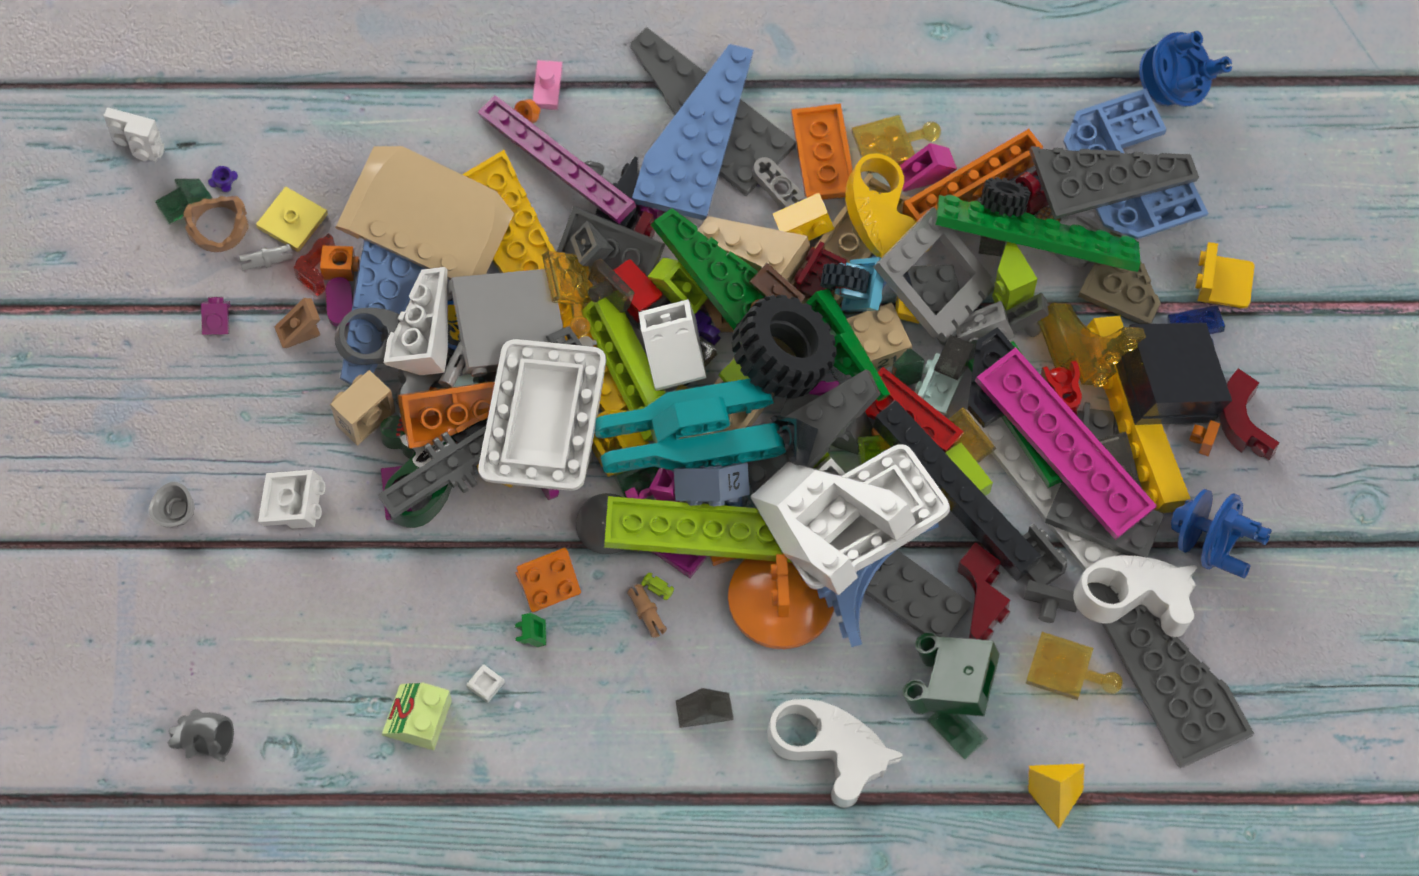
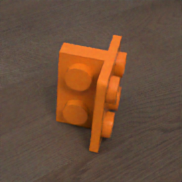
M566 548L559 549L516 567L517 572L515 574L525 593L531 612L539 611L581 593Z

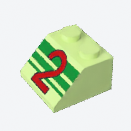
M426 683L400 684L382 736L434 751L452 702L450 691Z

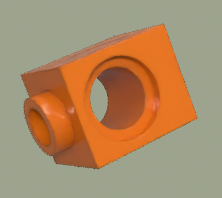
M323 245L320 264L323 280H332L340 277L348 281H354V273L359 271L360 265L359 256H355L354 248L352 246ZM340 261L346 262L345 264L340 266L335 265Z

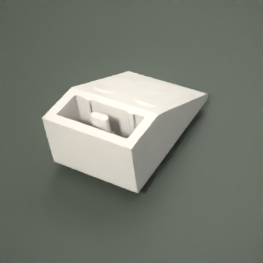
M689 299L638 312L656 391L707 378L696 317Z

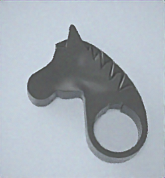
M359 308L349 312L335 331L334 339L337 351L345 360L356 365L384 364L387 339L391 332H395L400 322L398 320L400 314L380 308ZM357 319L371 322L379 332H382L380 334L382 344L379 350L371 354H361L354 351L345 340L344 329L346 324ZM447 353L446 366H447V364H448L450 358L452 357V355H450V354H448V353ZM460 359L457 360L454 367H457ZM398 369V378L402 386L396 393L397 405L399 406L398 395L427 391L432 384L439 382L443 373L418 375Z

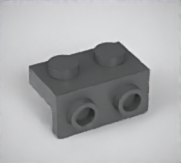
M1032 524L1023 537L1041 557L1036 566L1027 572L1026 575L1031 581L1049 585L1065 573L1067 558L1059 548H1054L1050 543L1048 534L1042 528L1038 529L1035 524Z

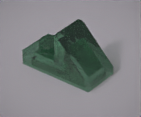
M175 179L174 182L177 189L156 200L155 203L168 224H171L184 216V211L188 204L213 198L200 179Z

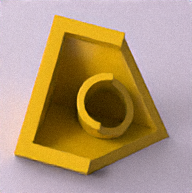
M1084 763L1029 765L1028 791L1058 829H1060L1084 790Z

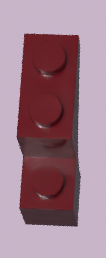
M974 543L959 561L957 572L967 579L975 595L969 639L989 640L994 633L993 627L997 623L1002 624L1009 616L1011 611L1008 609L1011 600L992 587L1001 574L999 572L1001 561L977 543Z

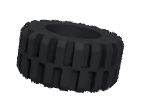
M771 295L758 300L736 325L731 342L732 352L736 353L734 359L737 365L740 364L742 374L744 376L747 375L751 379L750 383L755 387L758 385L762 388L763 392L767 394L774 393L775 397L784 398L787 396V398H797L813 390L835 363L834 358L836 357L834 335L830 334L831 328L828 323H824L822 320L823 316L819 312H814L811 309L812 306L807 303H801L800 299L795 297L789 299L787 295H777L776 297ZM773 337L786 343L795 356L783 351L776 344Z

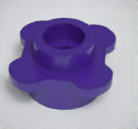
M217 166L213 170L212 178L208 180V184L212 188L217 187L222 192L227 193L231 191L232 183L238 179V174L226 166Z

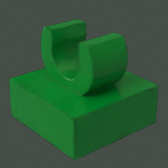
M531 612L522 614V621L515 624V628L522 630V636L516 637L515 641L521 644L529 643L537 648L545 646L546 620Z

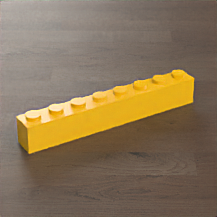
M1120 316L1093 318L1082 330L1084 341L1087 343L1091 353L1092 362L1099 374L1101 386L1107 395L1110 409L1115 416L1119 433L1123 437L1127 454L1131 458L1137 480L1140 482L1142 490L1157 505L1154 510L1161 513L1174 512L1176 508L1183 506L1185 501L1191 500L1162 424H1134L1109 346L1115 338H1118L1125 331Z

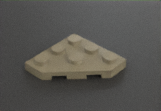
M1110 231L1111 235L1122 237L1121 235ZM1095 262L1078 296L1139 324H1151L1161 304L1158 295L1155 294L1152 288L1151 279L1142 262L1138 272Z

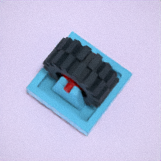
M881 258L850 260V263H840L838 265L834 263L825 264L820 286L830 291L834 290L836 295L843 297L841 307L843 311H876L879 309L882 301L881 293L884 279L873 266Z

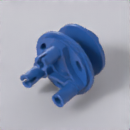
M1199 31L1191 33L1173 32L1164 36L1157 45L1145 51L1140 61V80L1143 88L1147 89L1155 103L1162 106L1176 104L1182 107H1189L1200 103L1207 96L1212 79H1215L1219 74L1232 70V66H1227L1232 64L1231 59L1227 56L1216 60L1209 59L1202 45L1203 36Z
M1203 489L1194 500H1186L1185 504L1176 508L1173 513L1171 529L1179 533L1178 549L1184 553L1189 552L1204 531L1207 533L1201 555L1202 567L1208 570L1217 567L1245 579L1251 565L1230 556L1231 548L1239 537L1243 538L1244 536L1266 545L1272 530L1263 527L1260 522L1243 516V502L1240 495L1235 493L1229 495L1222 503L1213 521L1208 519L1212 507L1213 494L1212 491Z

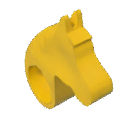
M872 153L863 156L849 176L845 200L849 217L859 237L876 257L882 258L916 221L897 211V205L904 184V175L900 166L886 155ZM872 171L880 174L889 183L891 192L878 194L879 192L874 190L870 191L861 178V172Z

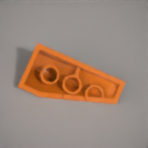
M495 382L398 395L401 421L409 449L423 447L427 443L434 445L432 440L437 437L440 441H443L441 434L444 432L452 436L488 418Z

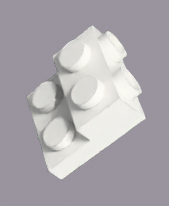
M107 107L104 118L111 138L115 143L121 146L129 145L132 155L141 161L151 160L156 162L158 158L162 157L164 143H162L160 131H158L155 120Z
M313 470L266 473L258 522L263 526L288 525L291 529L315 527L316 519H320L322 514L319 498L320 495L325 493L323 478Z

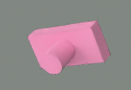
M537 60L533 101L540 109L558 110L562 62Z

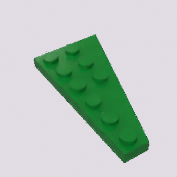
M673 208L650 224L733 330L750 310L751 304L757 299L764 298L749 284L750 280L758 272L756 269L731 251L726 252L719 247V242L712 237L707 238L697 230L696 225Z

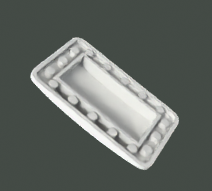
M520 339L509 340L503 345L478 466L479 474L484 481L566 491L577 490L584 484L606 366V356L600 348Z
M896 445L844 474L843 477L890 490L908 503L916 523L896 541L860 515L830 544L850 558L854 570L857 572L898 549L942 520L949 513L950 505L913 451L906 445ZM792 562L810 588L820 589L825 587V585Z

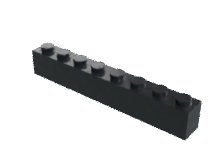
M896 400L876 415L872 427L891 447L903 444L913 451L948 500L950 511L990 554L1001 561V566L1016 582L1036 566L1041 555Z

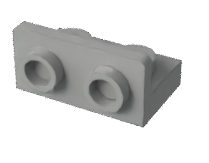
M1001 301L972 312L956 329L957 338L966 356L975 354L977 340L997 327L1008 340L1014 338V333L1009 325L1006 311Z

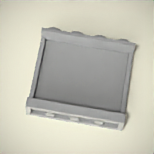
M551 268L452 277L447 283V295H453L466 367L462 370V375L471 374L472 377H481L486 375L487 372L497 373L501 349L507 341L520 339L548 342L547 335L563 329ZM565 336L557 339L559 344L566 341Z

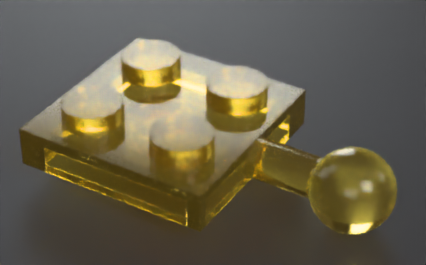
M899 114L852 127V135L861 158L872 153L883 154L893 159L900 166L915 154L911 142L920 139L935 141L941 135V127L938 123L929 121L922 126V129L907 133ZM866 171L867 174H868V173H870V174L875 173V172H872V171Z
M547 251L542 254L552 302L570 305L573 316L570 328L577 337L586 336L591 326L588 319L583 317L581 306L586 307L595 298L589 266H582L574 254Z
M1041 632L1025 684L1078 700L1084 680L1100 684L1107 693H1117L1120 691L1123 680L1116 672L1101 674L1088 669L1094 648Z

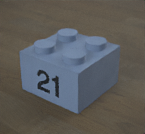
M733 463L728 466L717 464L713 467L700 466V468L679 467L674 469L676 501H686L689 506L701 505L702 502H709V506L725 505V502H738L739 497L750 495L748 463Z

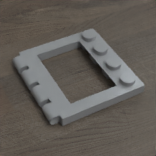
M933 207L873 267L931 337L937 336L940 341L945 342L969 317V314L994 290V285L990 281L992 276L953 229L935 225L936 209ZM939 239L971 279L935 315L903 275Z

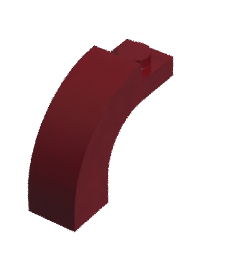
M1238 368L1227 383L1232 401L1219 413L1221 428L1226 438L1239 452L1242 453L1249 446L1257 456L1270 460L1276 453L1280 442L1255 426L1249 419L1246 405L1256 394L1260 382Z

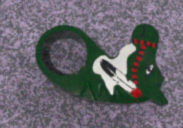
M389 416L382 421L380 426L382 443L389 449H401L403 454L409 458L388 480L385 486L386 490L432 459L425 451L424 446L409 449L401 417ZM431 445L434 450H437L435 445ZM448 483L431 494L430 502L420 510L405 511L394 519L389 512L388 514L400 526L407 528L421 527L429 523L441 511L448 500L452 486Z

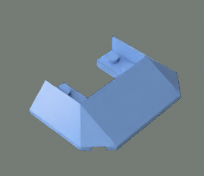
M1145 88L1077 111L1063 143L1067 150L1073 151L1092 149L1124 153L1123 148L1165 135L1167 129ZM1193 182L1096 208L1104 227L1135 239H1140L1208 216V211Z

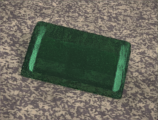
M909 348L893 364L892 374L907 386L916 384L922 380L925 360Z
M652 466L618 472L613 477L622 494L627 498L625 491L631 488H635L639 494L643 489L649 488L659 467Z
M934 712L927 720L964 759H967L988 740L987 736L966 715Z

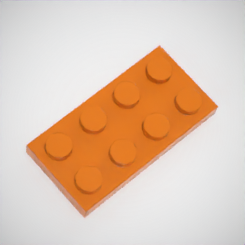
M841 103L791 109L805 196L808 198L819 193L822 200L845 197L847 182L853 168Z

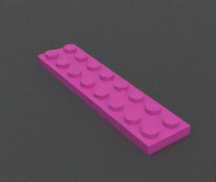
M1016 347L976 377L975 382L1115 540L1156 508L1157 505Z

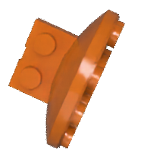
M784 554L776 555V561L745 559L735 570L729 584L728 604L730 614L736 626L750 640L768 648L792 649L811 642L826 629L834 613V607H828L825 597L820 599L817 589L810 588L805 583L794 564L787 562V557Z

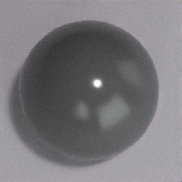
M602 493L595 495L582 505L577 514V535L582 544L593 552L615 554L625 550L604 548L608 496L622 497L617 494Z

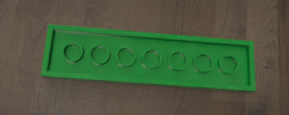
M939 195L935 223L937 226L1134 272L1139 270L1141 263L1139 242L1132 237H1117L1103 230L1091 231L1078 224H1072L1071 226L1061 224L1058 220L1052 218L1044 220L1036 218L1030 213L1019 214L1017 217L1013 214L1012 217L1007 216V214L999 215L997 211L993 213L990 211L991 209L984 208V205H981L979 201L967 202L953 195Z

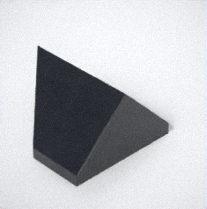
M776 415L771 417L772 423L781 427L777 433L785 442L786 446L784 448L787 450L791 447L794 452V456L790 458L791 462L795 465L807 466L818 429L797 418Z

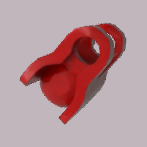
M1071 361L1069 369L1057 367L1049 371L1047 366L1042 367L1040 375L1069 408L1078 415L1077 409L1081 404L1082 393L1078 383L1080 370L1077 361Z

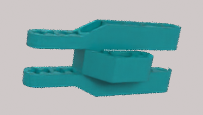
M749 378L667 392L644 409L600 416L596 418L595 436L598 438L651 430L654 442L653 444L604 453L601 456L603 470L606 473H618L655 466L674 471L675 468L713 467L717 464L728 466L733 463H745L778 457L785 453L786 449L784 448V440L777 433L781 429L780 425L774 423L678 439L726 429L730 425L728 414L746 412L747 414L751 413L752 410L766 408L772 403L774 404L772 394L763 392L762 388L758 385L755 387L750 383L751 379Z

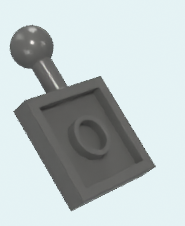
M953 265L911 266L904 274L906 281L935 315L960 290ZM956 331L945 342L938 339L939 343L944 346L953 345L957 340Z

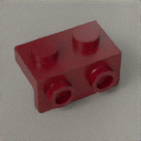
M820 241L816 248L812 247L806 258L808 262L804 269L800 267L794 278L796 289L806 298L810 299L815 292L826 289L820 286L824 265L831 263L836 265L840 263L846 264L847 260L826 250L825 243Z

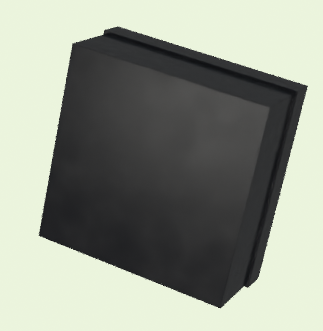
M1206 323L1130 324L1118 338H1115L1109 344L1135 425L1209 423L1210 420L1214 421L1219 417L1218 414L1232 401Z

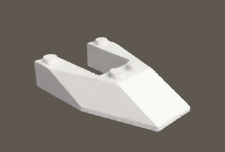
M787 462L750 496L783 554L838 596L858 578L850 558L830 544L842 531L861 515L897 541L916 523L908 503L890 490L814 468L795 465L792 462Z

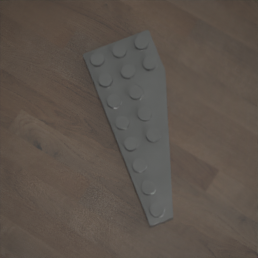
M646 27L630 43V48L644 70H647L653 79L654 85L664 96L665 102L673 114L676 115L707 73ZM740 99L719 175L747 196L759 184L753 178L752 172L756 160L766 157L778 165L796 147V141ZM761 167L759 172L761 174L763 172H766L768 174L769 168L766 167L763 169Z
M1102 583L1087 584L1092 595L1098 600L1108 604L1120 603L1118 593L1111 589L1112 586ZM1138 605L1115 622L1102 623L1179 769L1253 736L1254 732L1229 686L1222 679L1219 680L1204 662H1200L1178 637L1167 635L1161 627V621L1156 620L1144 605Z

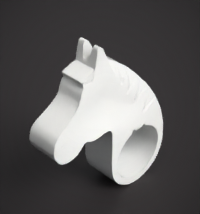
M1122 555L1108 557L1097 561L1084 571L1074 590V602L1078 610L1085 617L1098 623L1115 622L1138 605H1145L1154 616L1160 618L1161 627L1167 635L1179 637L1185 633L1194 619L1189 596L1196 586L1192 575L1197 566L1191 565L1177 568L1164 561L1140 556ZM1102 583L1112 586L1111 589L1118 593L1120 603L1108 604L1098 600L1092 595L1087 584Z
M811 699L786 701L775 709L768 726L767 736L769 744L779 756L793 761L833 760L834 775L837 780L831 791V799L834 804L843 808L854 805L864 786L869 781L883 777L887 765L900 762L903 756L898 751L886 748L880 738L854 716L822 701ZM788 714L802 715L808 718L814 727H817L815 729L816 738L805 746L789 745L779 737L776 730V722Z

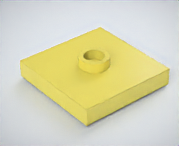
M285 186L256 223L257 229L285 245L289 244L290 248L299 252L328 215L326 209Z

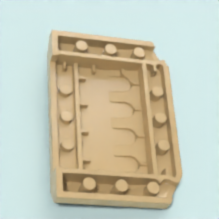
M374 146L335 228L357 239L362 238L425 269L446 267L447 279L451 280L452 277L483 275L487 273L514 213L495 190L403 146Z

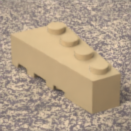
M707 216L698 229L707 238L712 237L718 241V246L726 252L731 251L757 271L765 263H768L790 283L799 268L805 263L810 251L808 236Z

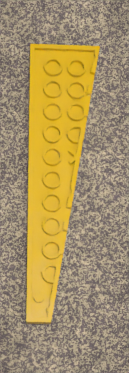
M505 150L463 173L462 175L495 190L514 213L492 260L500 273L551 268L563 328L570 326L578 340L581 335L588 336L594 340L580 313L583 310L580 300L552 244H550L549 238L544 228H542ZM606 365L599 407L603 412L627 410L628 407Z

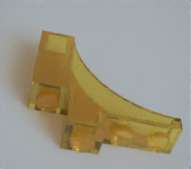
M1051 303L1048 306V316L1038 321L1054 367L1069 369L1071 361L1076 360L1080 370L1079 379L1081 385L1100 387L1107 384L1108 379L1117 373L1114 364L1118 363L1127 352L1137 348V344L1146 338L1143 328L1123 327L1111 335L1102 337L1089 330L1080 321L1071 304Z

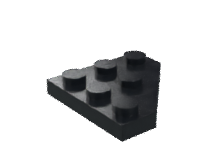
M998 327L978 339L975 347L967 410L983 428L1004 416V413L975 382V379L1015 348Z

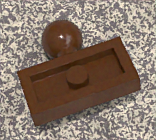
M765 263L749 282L764 298L775 295V297L777 295H787V298L795 297L800 299V302L805 299V296L768 263ZM760 299L755 300L751 304V307Z

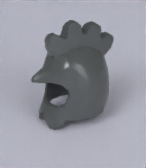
M198 709L192 710L189 716L184 715L178 719L179 725L169 729L171 737L168 741L169 747L172 749L183 748L187 759L195 755H207L224 762L226 760L225 756L231 750L234 740V726L230 718L219 713H202Z

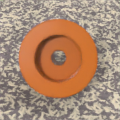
M533 100L518 101L514 107V110L531 123L537 122L540 108Z

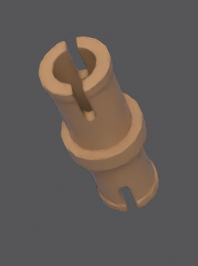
M638 584L634 586L639 596L631 587L627 594L637 609L636 614L638 618L643 619L651 637L656 638L660 636L655 626L664 634L667 628L657 613L658 608L656 604L650 601L643 585Z

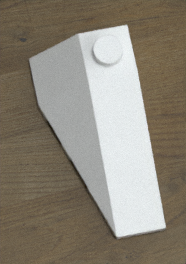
M446 267L421 270L409 294L411 300L405 312L401 311L398 317L400 322L395 332H391L387 339L384 357L385 365L418 375L445 373L448 353Z

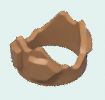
M220 196L188 204L184 211V219L187 224L185 228L189 239L195 245L210 252H224L234 248L241 242L248 231L247 212L244 203L238 196ZM217 207L228 208L237 214L231 234L221 243L208 240L196 227L199 217L204 212Z

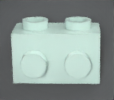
M936 353L933 360L928 359L923 371L926 377L923 382L918 381L914 392L946 416L965 370L941 361V354Z

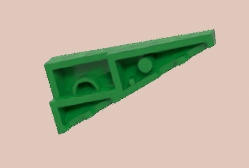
M825 289L815 292L806 303L812 306L811 309L814 312H819L823 316L822 320L824 323H828L831 328L830 334L834 335L836 343L834 345L836 347V357L834 358L835 363L833 366L844 375H850L851 377L867 369L871 372L880 392L877 400L881 401L890 395L888 389L830 290Z

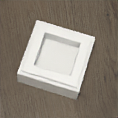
M483 664L466 686L489 703L503 686L505 680Z

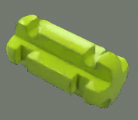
M651 572L647 573L641 583L643 587L647 585L648 590L659 597L662 595L664 600H668L674 592V587H668L667 582L657 576L652 577L653 573Z

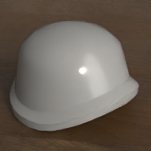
M170 482L163 485L154 494L149 506L151 519L163 527L185 525L191 520L195 511L194 500L190 492L184 485L178 482Z

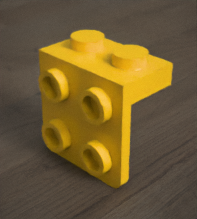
M1208 242L1206 250L1200 251L1198 266H1202L1201 274H1197L1195 288L1199 289L1198 301L1243 309L1248 308L1251 300L1254 263L1247 260L1217 256L1218 243Z

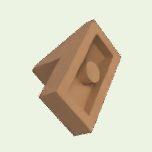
M303 298L274 326L282 348H289L320 336L317 327L320 317L312 298Z

